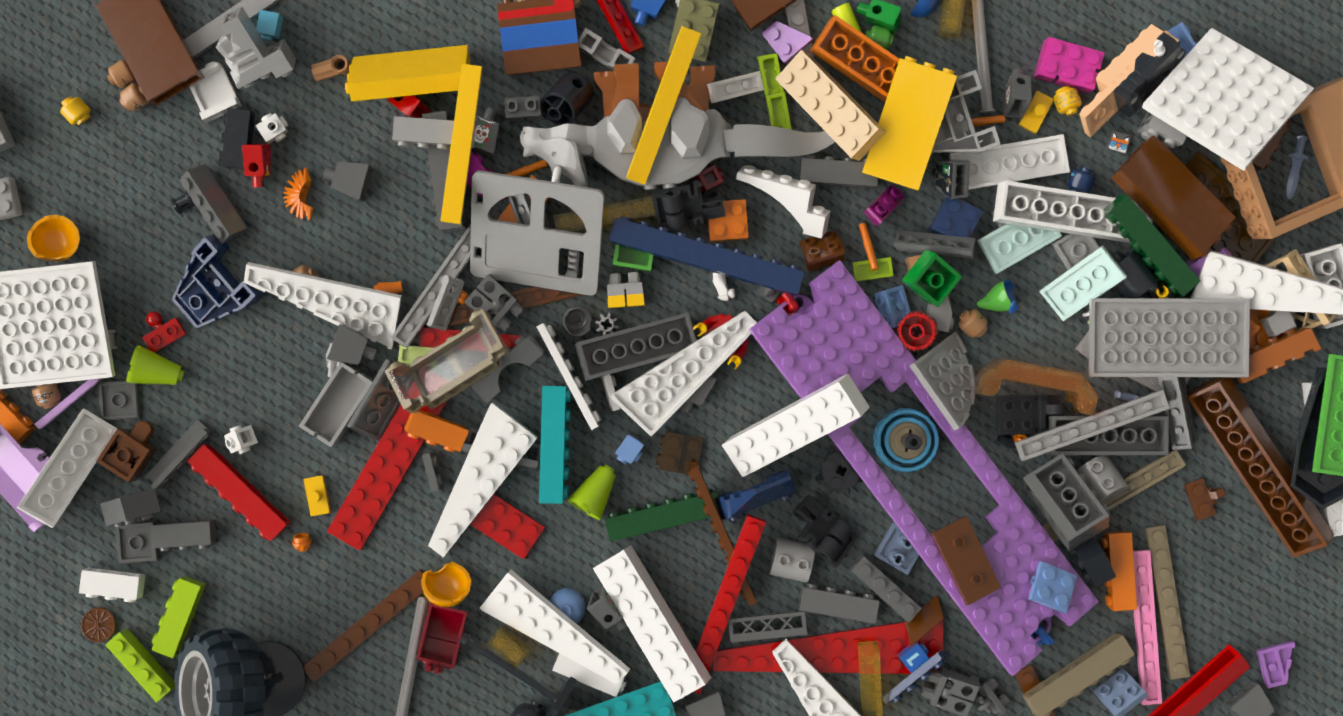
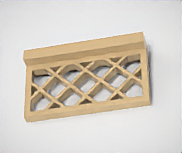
M1297 249L1264 265L1271 268L1274 266L1275 269H1278V264L1283 262L1287 272L1316 280ZM1292 311L1295 319L1303 321L1302 327L1298 329H1312L1322 324L1326 325L1338 315L1315 313L1319 318L1318 321L1309 319L1310 312H1306L1304 317Z

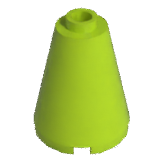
M137 345L130 362L131 367L127 374V382L177 385L178 381L182 382L185 371L181 370L182 366Z
M604 465V467L599 466L572 493L568 502L580 511L586 512L587 515L600 520L616 477L614 474L615 470L608 465Z

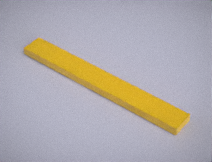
M681 26L627 172L626 178L646 184L700 39L701 33Z
M462 64L441 222L461 225L482 66Z

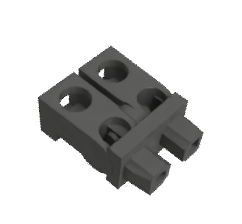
M540 96L504 98L505 114L509 123L525 122L526 119L528 121L545 120V115L541 109Z
M490 274L482 280L477 288L487 295L491 301L478 289H475L464 302L474 311L484 309L490 314L493 326L497 325L505 331L512 324L505 317L507 312L510 311L518 317L524 310L517 302L518 299Z
M941 667L940 671L932 669L930 671L931 676L927 678V681L933 682L934 686L923 684L921 696L929 699L932 706H938L960 716H967L973 704L972 701H974L980 688L979 677L973 675L971 677L964 676L953 670H947L945 667Z

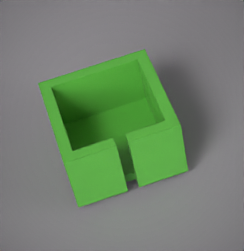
M616 244L612 265L651 272L654 255Z

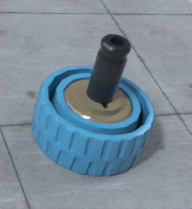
M912 408L892 410L878 421V425L874 429L873 445L876 454L885 465L896 471H918L926 467L937 454L936 452L939 447L938 430L930 417L919 410Z

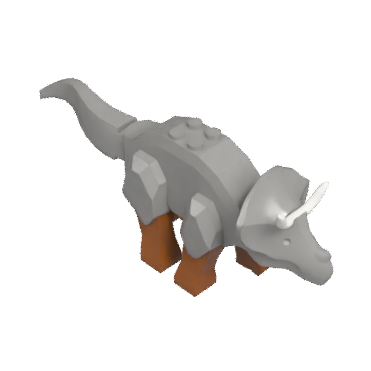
M655 62L653 65L654 75L660 83L668 62ZM638 63L615 64L614 71L594 72L595 83L603 92L604 117L597 125L582 126L568 123L548 129L523 127L520 135V141L524 147L523 155L525 157L537 155L543 158L553 172L551 182L560 183L561 174H563L575 186L588 187L587 171L583 157H591L619 180L644 187V190H656V186L663 185V189L674 188L676 185L697 176L710 161L730 158L731 153H733V158L799 157L816 153L827 148L835 141L826 131L806 133L780 127L753 124H737L732 127L722 118L717 110H709L710 95L707 84L714 81L715 65L690 67L691 81L688 87L685 81L682 84L646 184L626 178L652 107V105L647 103H639Z

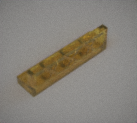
M877 641L857 642L862 716H883L880 650Z

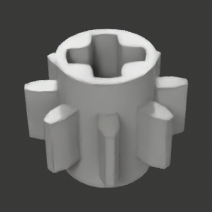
M608 313L605 318L600 314L601 320L595 321L600 326L596 331L603 330V335H606L607 332L614 333L612 330L619 328L617 325H614L617 318L613 320L610 318L611 313ZM609 319V323L612 324V327H608L607 330H604L605 327L602 326V322H606V320Z

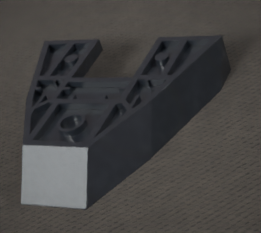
M1327 367L1316 368L1299 424L1291 478V487L1321 509H1325L1343 499V476L1312 472Z

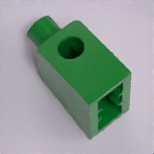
M872 0L871 4L861 1L857 8V13L865 15L867 24L887 28L891 31V34L895 35L902 19L901 7L880 0Z

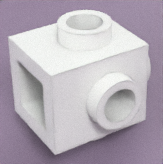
M276 113L265 115L261 119L262 122L255 125L268 144L284 139L286 137L285 134L288 132L286 127L289 126L284 117H279Z
M241 425L230 429V433L224 435L225 444L231 453L237 451L239 454L250 451V446L258 443L251 425L243 428Z

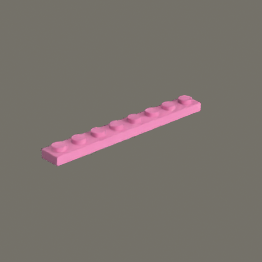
M1148 549L1134 550L1137 610H1134L1139 685L1148 694V697L1141 704H1162L1151 553Z

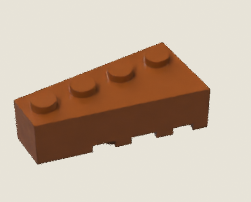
M1293 327L1283 332L1284 335L1280 337L1273 336L1267 339V343L1262 346L1257 344L1250 347L1249 377H1233L1236 384H1244L1268 373L1267 369L1269 368L1271 370L1286 365V360H1298L1305 356L1304 352L1306 351L1316 352L1320 350L1321 347L1312 329H1295Z

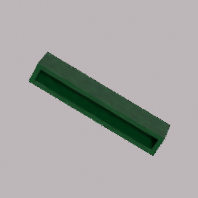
M1120 194L1103 209L1107 214L1105 216L1111 224H1116L1119 228L1118 233L1124 239L1128 238L1131 242V248L1136 253L1140 252L1144 257L1142 259L1148 267H1153L1156 271L1154 273L1160 281H1165L1172 295L1184 297L1201 282L1128 195Z
M710 488L709 491L714 500V498L717 497L718 494L717 491H713L712 488ZM694 493L682 495L683 499L675 500V497L664 500L663 504L659 505L656 502L645 504L646 508L638 509V506L628 508L626 513L619 514V511L608 513V517H605L604 520L611 542L710 518L711 516L707 517L705 514L703 498L699 499L698 495L694 496Z

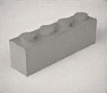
M394 116L392 140L401 147H410V144H417L418 148H429V145L437 146V149L449 150L454 121ZM474 127L472 148H474L475 127Z

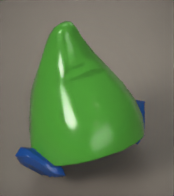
M1009 280L999 282L984 298L977 302L978 307L996 312L1009 311L1010 314L1015 313L1020 307L1016 305L1013 288H1015V285Z

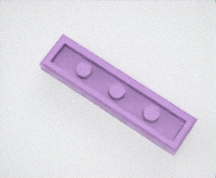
M103 378L87 380L36 422L37 428L42 429Z

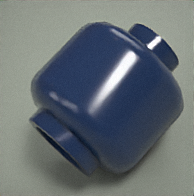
M1083 166L1080 169H1073L1067 181L1069 191L1090 193L1096 179L1091 174L1092 170Z

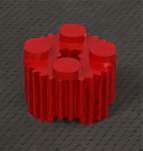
M918 310L912 311L900 320L899 327L897 328L899 330L897 333L900 334L898 338H901L900 342L903 341V345H906L905 348L909 347V350H924L931 346L937 338V321L933 316L930 317V313L926 314V311L924 313L922 310L920 312ZM913 327H921L923 333H919V335H916V331L913 330Z

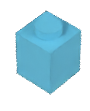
M265 10L259 11L256 30L263 40L270 42L273 39L279 40L283 17L279 13Z

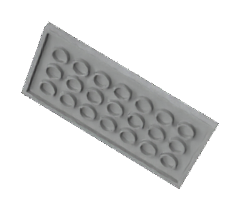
M1089 298V377H1249L1250 299Z

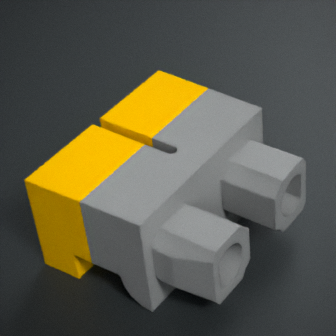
M638 272L628 273L629 283H621L620 273L610 274L609 284L607 285L608 308L626 307L625 290L627 307L645 306L643 284L640 282Z

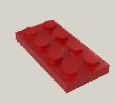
M496 494L490 497L470 523V525L522 559L526 557L545 526Z

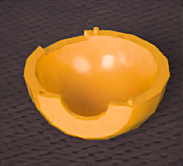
M60 215L44 216V218L38 220L29 229L27 235L28 248L32 254L38 259L46 261H65L72 258L77 252L80 242L79 231L75 224L68 218Z
M450 562L437 572H432L431 570L424 572L421 585L424 595L431 603L440 607H451L458 605L466 598L470 592L472 581L469 573L463 566Z

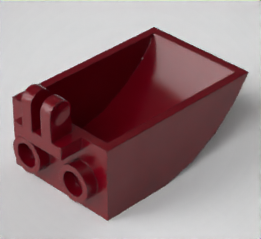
M430 603L417 655V660L425 663L424 669H426V672L434 671V674H443L444 668L451 669L457 665L462 645L459 641L465 633L467 622L466 611L440 607Z

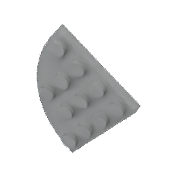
M956 331L910 365V368L954 431L959 429L968 419L970 407L974 404L975 399L973 367L968 363L965 355L967 350Z

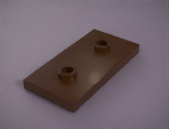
M963 516L931 533L965 605L968 606L1001 588L967 516Z

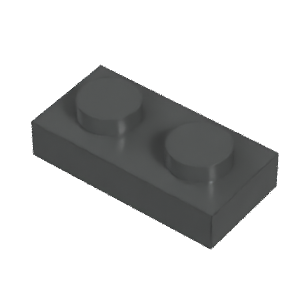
M433 452L423 454L422 457L431 492L439 491L442 489L443 478L437 472L436 467L439 466L437 456H433Z

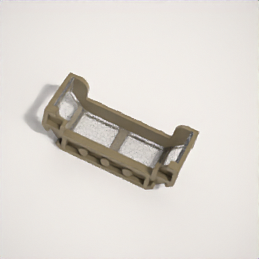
M484 309L474 311L469 319L470 326L463 328L462 332L456 336L447 338L446 342L440 346L433 347L424 356L417 357L410 365L397 361L385 370L404 410L413 414L417 413L423 406H428L429 409L436 408L501 367L503 364L501 358L508 356L510 351L500 338L488 312Z

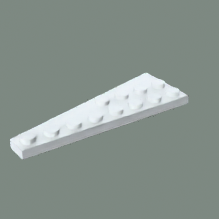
M1212 250L1207 254L1198 277L1201 282L1195 286L1191 299H1250V309L1343 314V288Z
M250 262L246 264L244 283L263 292H270L283 301L287 300L297 305L296 307L307 309L313 312L314 315L339 326L340 323H343L370 338V341L379 342L387 346L388 349L393 348L394 340L391 336L396 331L402 295Z
M747 312L740 313L619 389L610 398L652 436L751 334L748 329L757 322Z
M494 402L491 403L429 542L428 546L442 557L446 555L538 438Z
M510 570L480 607L485 613L615 684H618L630 670L629 667L513 570Z
M787 639L772 651L809 716H862Z

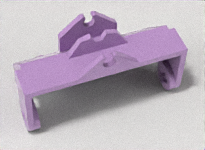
M0 424V494L23 518L34 533L45 524L17 509V506L49 460V457L47 456L44 459L43 457L46 456V453L38 447L22 448Z

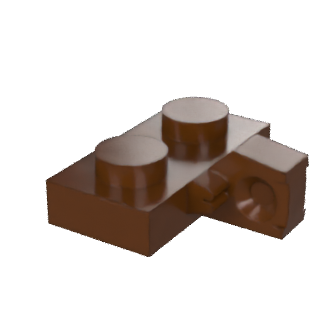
M1204 478L1183 484L1196 520L1199 521L1216 515L1213 504L1217 503L1216 499L1226 496L1224 488L1219 487L1212 490L1211 486H1206Z

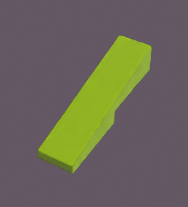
M777 53L757 56L771 126L792 130L785 92L776 80L780 74Z

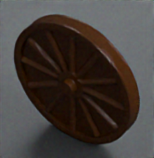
M102 607L87 611L81 620L82 633L93 642L108 640L116 630L115 616L111 611Z

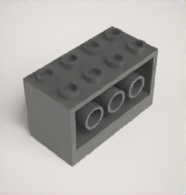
M1062 453L1023 477L1025 492L1067 550L1071 551L1109 527L1110 511L1104 503L1101 505L1097 500L1098 495L1093 488L1089 489L1085 484L1087 481L1083 474L1076 472L1074 469L1075 464L1071 458H1066Z

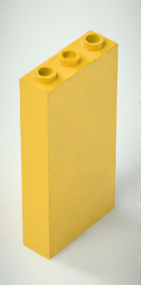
M468 45L353 57L352 64H349L350 73H347L348 82L345 83L346 94H350L352 102L458 91L462 64L471 65Z
M905 56V59L900 58L878 123L886 133L869 150L862 173L919 190L957 76L954 75L955 71L943 68V71L935 69L936 65L924 62V65L916 63L917 59Z

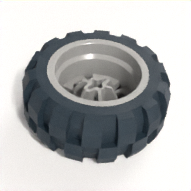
M208 629L191 636L185 642V647L181 649L178 656V667L175 669L174 700L177 716H263V701L265 699L264 669L262 661L258 657L259 651L255 643L250 641V636L236 629Z

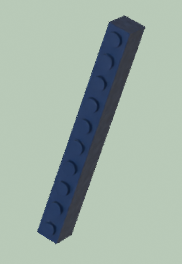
M625 216L615 218L609 238L610 243L793 296H797L799 293L804 272L800 271L801 268L798 266H782V262L773 259L768 262L763 260V257L760 255H744V251L739 249L730 251L725 249L726 246L714 243L713 246L706 244L707 241L701 238L692 240L684 233L677 232L675 235L669 233V229L663 227L654 229L650 227L649 223L640 221L637 224L631 222L632 219Z

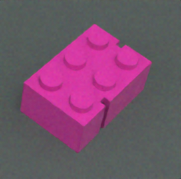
M1048 37L1043 42L1033 78L1049 83L1054 80L1053 84L1063 87L1070 86V88H1076L1077 91L1089 94L1095 89L1096 78L1099 74L1097 71L1101 68L1105 53Z

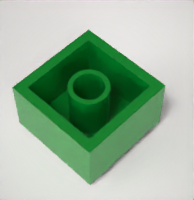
M925 250L902 281L928 304L939 307L962 276L936 253Z

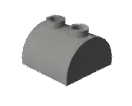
M1101 455L1090 460L1076 471L1083 474L1088 488L1095 490L1100 504L1129 489L1128 484L1107 455Z
M777 537L769 575L807 583L811 574L815 551L806 543Z

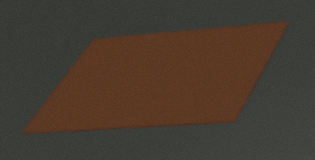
M938 595L925 604L909 623L905 622L910 646L915 644L943 619Z

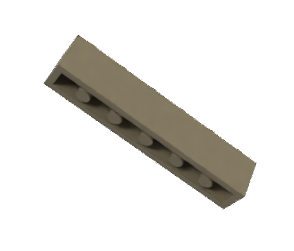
M1114 633L1022 696L1035 716H1049L1053 709L1064 706L1068 703V699L1073 696H1079L1084 692L1083 689L1097 684L1101 677L1112 674L1119 665L1127 664L1135 654L1125 637Z

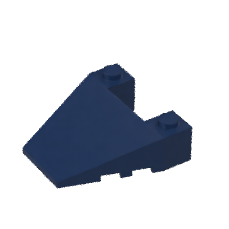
M214 234L204 237L191 253L193 256L189 264L186 265V272L183 279H180L172 298L175 305L196 329L257 303L267 292L244 283V281L240 284L219 261L230 247L227 243L221 244Z
M782 470L765 477V482L745 490L730 491L715 497L714 500L722 520L732 522L739 519L740 514L777 499L783 501L791 498V494L796 492L789 470Z

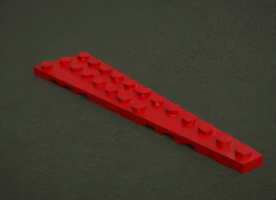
M943 619L917 641L919 645L923 643L927 648L929 659L936 653L943 651ZM906 621L787 639L820 673L911 674L897 655L910 645L905 625ZM783 641L717 650L713 660V671L783 672L772 652Z

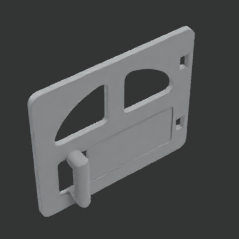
M476 171L472 176L471 273L481 278H485L490 274L495 280L590 296L596 294L599 282L604 193L594 188L487 171ZM477 193L483 194V202H477ZM524 193L531 197L530 225L494 220L489 216L491 207L505 197ZM546 198H554L575 211L582 219L587 232L581 234L545 227ZM476 247L482 248V256L476 255ZM560 248L569 249L568 267L565 275L559 274ZM580 251L584 253L582 278H577L579 275Z

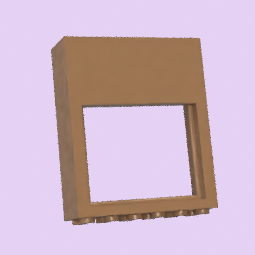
M1343 77L1315 87L1308 98L1293 114H1301L1330 197L1274 221L1253 163L1251 162L1243 171L1220 157L1227 169L1228 180L1233 185L1234 196L1240 204L1241 215L1247 223V231L1252 239H1273L1343 208Z

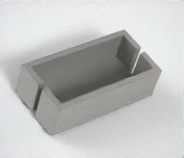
M340 362L299 427L312 436L318 435L317 439L329 447L337 446L348 429L347 424L374 379L364 373H359L360 370L351 364Z

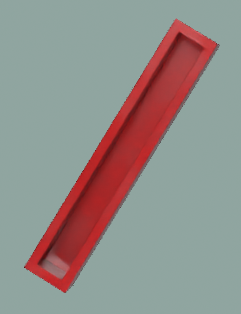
M209 443L203 444L188 460L191 464V469L198 474L200 473L209 486H214L219 491L218 495L222 499L228 500L237 513H242L246 517V522L252 527L255 526L265 540H275L290 525L291 522Z
M1227 645L1148 716H1196L1247 671L1250 666L1238 651L1231 645Z

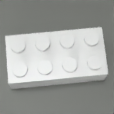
M1342 243L1300 254L1316 281L1343 288ZM1312 313L1314 320L1318 321L1319 318L1317 317V315L1315 313ZM1338 314L1326 325L1317 326V329H1328L1343 324V314Z

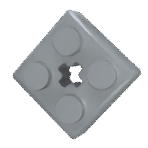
M11 177L0 178V220L22 215L15 179Z

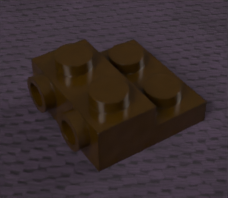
M666 431L665 435L661 434L659 446H663L662 454H657L656 465H659L660 470L688 474L691 463L697 461L699 464L703 438Z

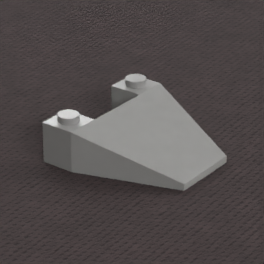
M976 70L957 76L932 153L982 152L1001 145L995 126L977 133L975 132L964 96L982 89Z

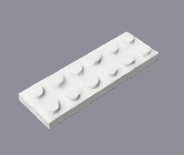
M1064 134L1003 144L982 152H956L949 154V160L970 161L969 190L998 185V183L1005 180L1018 182L1070 172Z
M545 323L537 326L538 331L591 430L600 426L599 421H601L597 410H592L590 407L592 401L587 393L584 394L581 390L583 384L580 378L573 375L572 370H574L571 361L569 359L565 360L563 356L565 350L560 342L556 343L554 329Z
M83 408L17 506V509L53 528L117 428Z

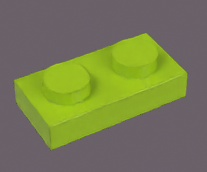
M891 257L876 259L879 267L876 271H871L869 260L853 262L854 280L857 282L892 277Z

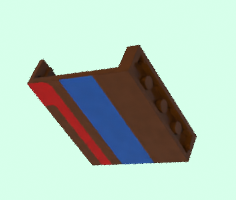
M502 0L503 4H497L506 75L584 67V59L580 55L574 0H521L519 2Z

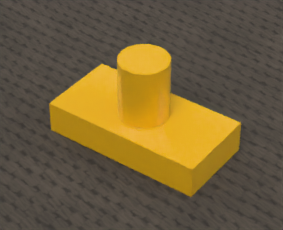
M1036 91L1018 126L1036 134L1053 103V98Z
M324 475L305 478L304 485L310 515L317 516L331 513Z

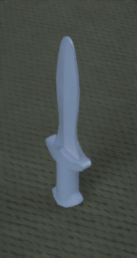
M1298 135L1296 137L1297 146L1295 153L1288 155L1292 157V168L1287 181L1288 199H1291L1296 191L1301 164L1304 159H1308V156L1303 154L1305 143L1308 140L1306 135Z
M1118 390L1114 393V398L1126 401L1140 398L1139 395Z

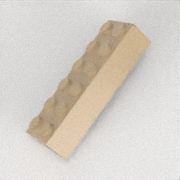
M800 50L777 76L776 80L852 159L860 161L886 133L811 54Z

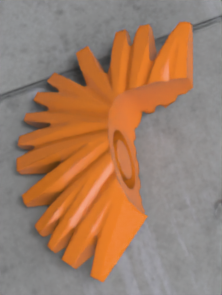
M304 168V173L300 169L298 173L295 172V176H291L294 182L287 181L293 188H284L287 192H283V194L289 196H285L283 199H287L284 201V203H288L286 208L292 206L291 214L297 210L296 217L304 219L306 215L307 219L311 220L314 208L306 204L305 201L311 185V178L307 168Z

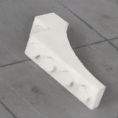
M751 165L743 166L737 172V180L749 183L779 201L804 230L803 234L822 238L827 232L830 210H826L822 206H812L816 188L815 184H811L807 180L792 179L788 175H777L770 170H758Z

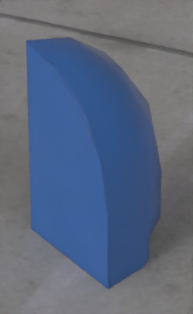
M919 0L910 15L916 18L928 16L936 9L941 0Z

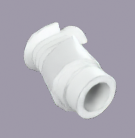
M713 273L712 281L718 291V298L723 301H730V299L735 298V290L733 288L728 289L726 277Z

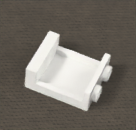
M219 62L206 64L205 68L201 69L205 78L190 86V89L201 112L199 114L201 119L208 123L227 113V108L238 109L242 105L223 65Z

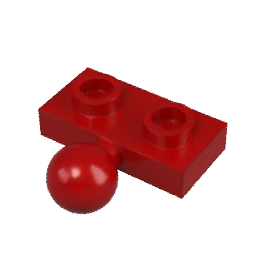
M152 311L146 316V321L156 329L142 338L150 351L155 353L187 334L177 317L162 325L161 314Z

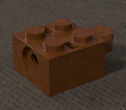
M139 421L132 431L126 428L117 429L96 462L127 482L137 481L157 450L156 447L148 443L155 430L153 424L148 421Z

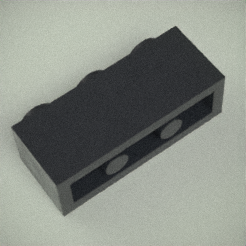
M227 108V113L224 114L223 118L225 132L221 136L223 151L219 155L221 166L244 170L242 145L252 144L254 112Z

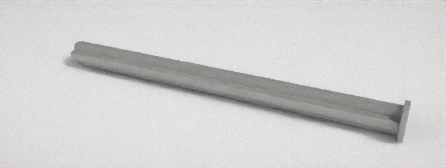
M972 0L978 77L982 86L980 90V113L995 112V109H993L984 4L983 0Z
M419 597L417 601L396 716L408 715L418 662L417 655L429 605V600L426 597Z

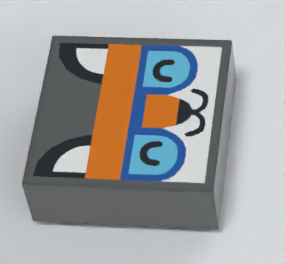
M1111 131L1106 150L1125 155L1131 136Z

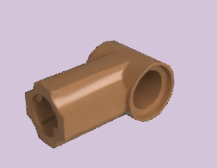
M336 55L332 59L311 65V70L315 80L319 82L338 75H347V73H350L349 64L352 63L346 57ZM341 61H345V67L339 70L338 64Z

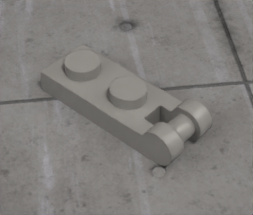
M448 275L442 278V287L427 322L429 327L444 331L448 327L464 285L462 279H453V277Z

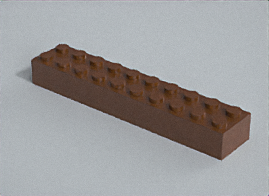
M1217 377L1195 387L1187 396L1188 400L1293 558L1328 546L1334 533L1314 503L1291 487L1292 470L1231 378Z

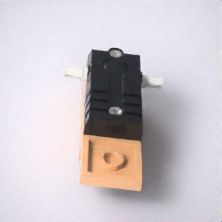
M1151 24L1139 34V37L1133 43L1128 44L1125 50L1115 57L1105 70L1098 74L1096 81L1099 93L1079 113L1085 134L1092 137L1117 111L1130 118L1133 112L1140 108V105L1147 100L1182 61L1186 51L1180 47V40L1172 36L1168 31H1162Z

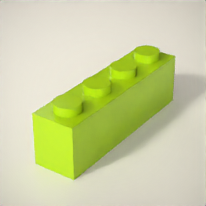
M187 576L176 579L172 590H174L173 595L166 602V613L162 615L158 624L160 629L152 639V651L170 658H175L179 655L206 583Z
M128 628L119 632L105 644L156 703L175 688L174 680Z

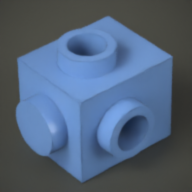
M628 433L615 452L618 455L617 459L625 465L627 462L631 464L635 461L637 463L643 454L640 450L644 443Z

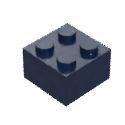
M945 196L928 231L934 234L970 238L983 211L958 198L950 199Z

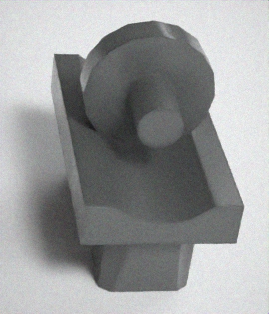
M988 679L984 683H979L978 693L980 695L976 697L979 701L976 708L979 711L985 709L987 713L992 711L993 714H1004L1007 711L1005 707L1010 700L1004 693H1000L998 696L994 694V691L999 687L994 679Z

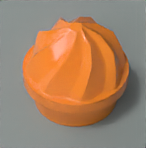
M298 533L293 536L292 545L297 551L305 552L310 548L312 539L308 533Z

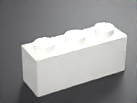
M86 568L81 572L79 593L86 594V597L96 598L99 595L105 596L107 600L124 598L125 602H136L137 599L143 597L145 574Z

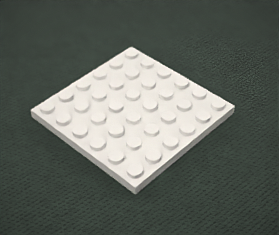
M1211 28L1143 103L1142 108L1244 171L1308 98L1314 88Z
M96 261L0 272V389L116 376Z

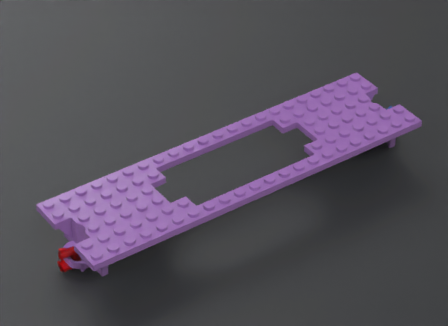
M839 260L809 283L814 303L804 295L798 294L793 296L784 293L776 299L779 307L748 330L800 398L809 395L846 374H849L860 393L878 378L881 379L890 393L906 382L999 504V506L985 516L997 533L981 545L1001 586L997 591L968 606L964 604L933 537L849 428L859 418L828 433V435L1008 673L1014 676L1042 652L1039 646L1043 643L1046 645L1054 643V640L1048 634L1051 629V617L1053 615L1065 622L1067 626H1071L1099 601L967 427L963 424L959 429L953 430L910 368V365L916 361L905 348V345L900 342L898 336ZM795 298L800 299V302H801V307H800V308H799V305H798V303L796 302ZM1039 562H1045L1077 575L1067 613H1061L1028 599L1032 587L1030 581L1035 576ZM1041 621L1045 622V628L1039 624Z

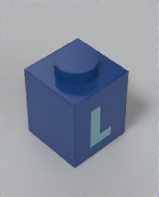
M916 642L897 654L911 674L929 660L927 656L929 651L923 643L919 645Z

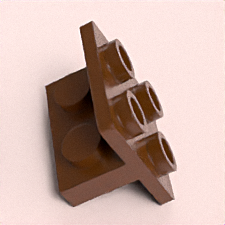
M836 231L826 232L822 238L808 237L799 241L808 272L833 265L839 260L841 262L845 261V249Z

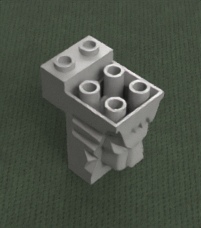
M243 7L224 16L220 24L224 35L220 37L216 49L225 57L237 89L243 86L248 88L258 78L263 80L272 73L275 78L280 76L284 78L293 72L292 70L297 58L285 39L267 47Z

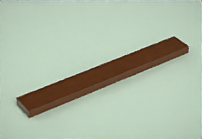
M531 287L510 292L518 299L517 302L523 309L583 295L541 287ZM467 304L456 305L448 327L470 322L469 319L474 310Z

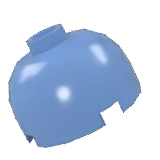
M573 588L560 589L549 600L576 624L585 615V600L581 593Z

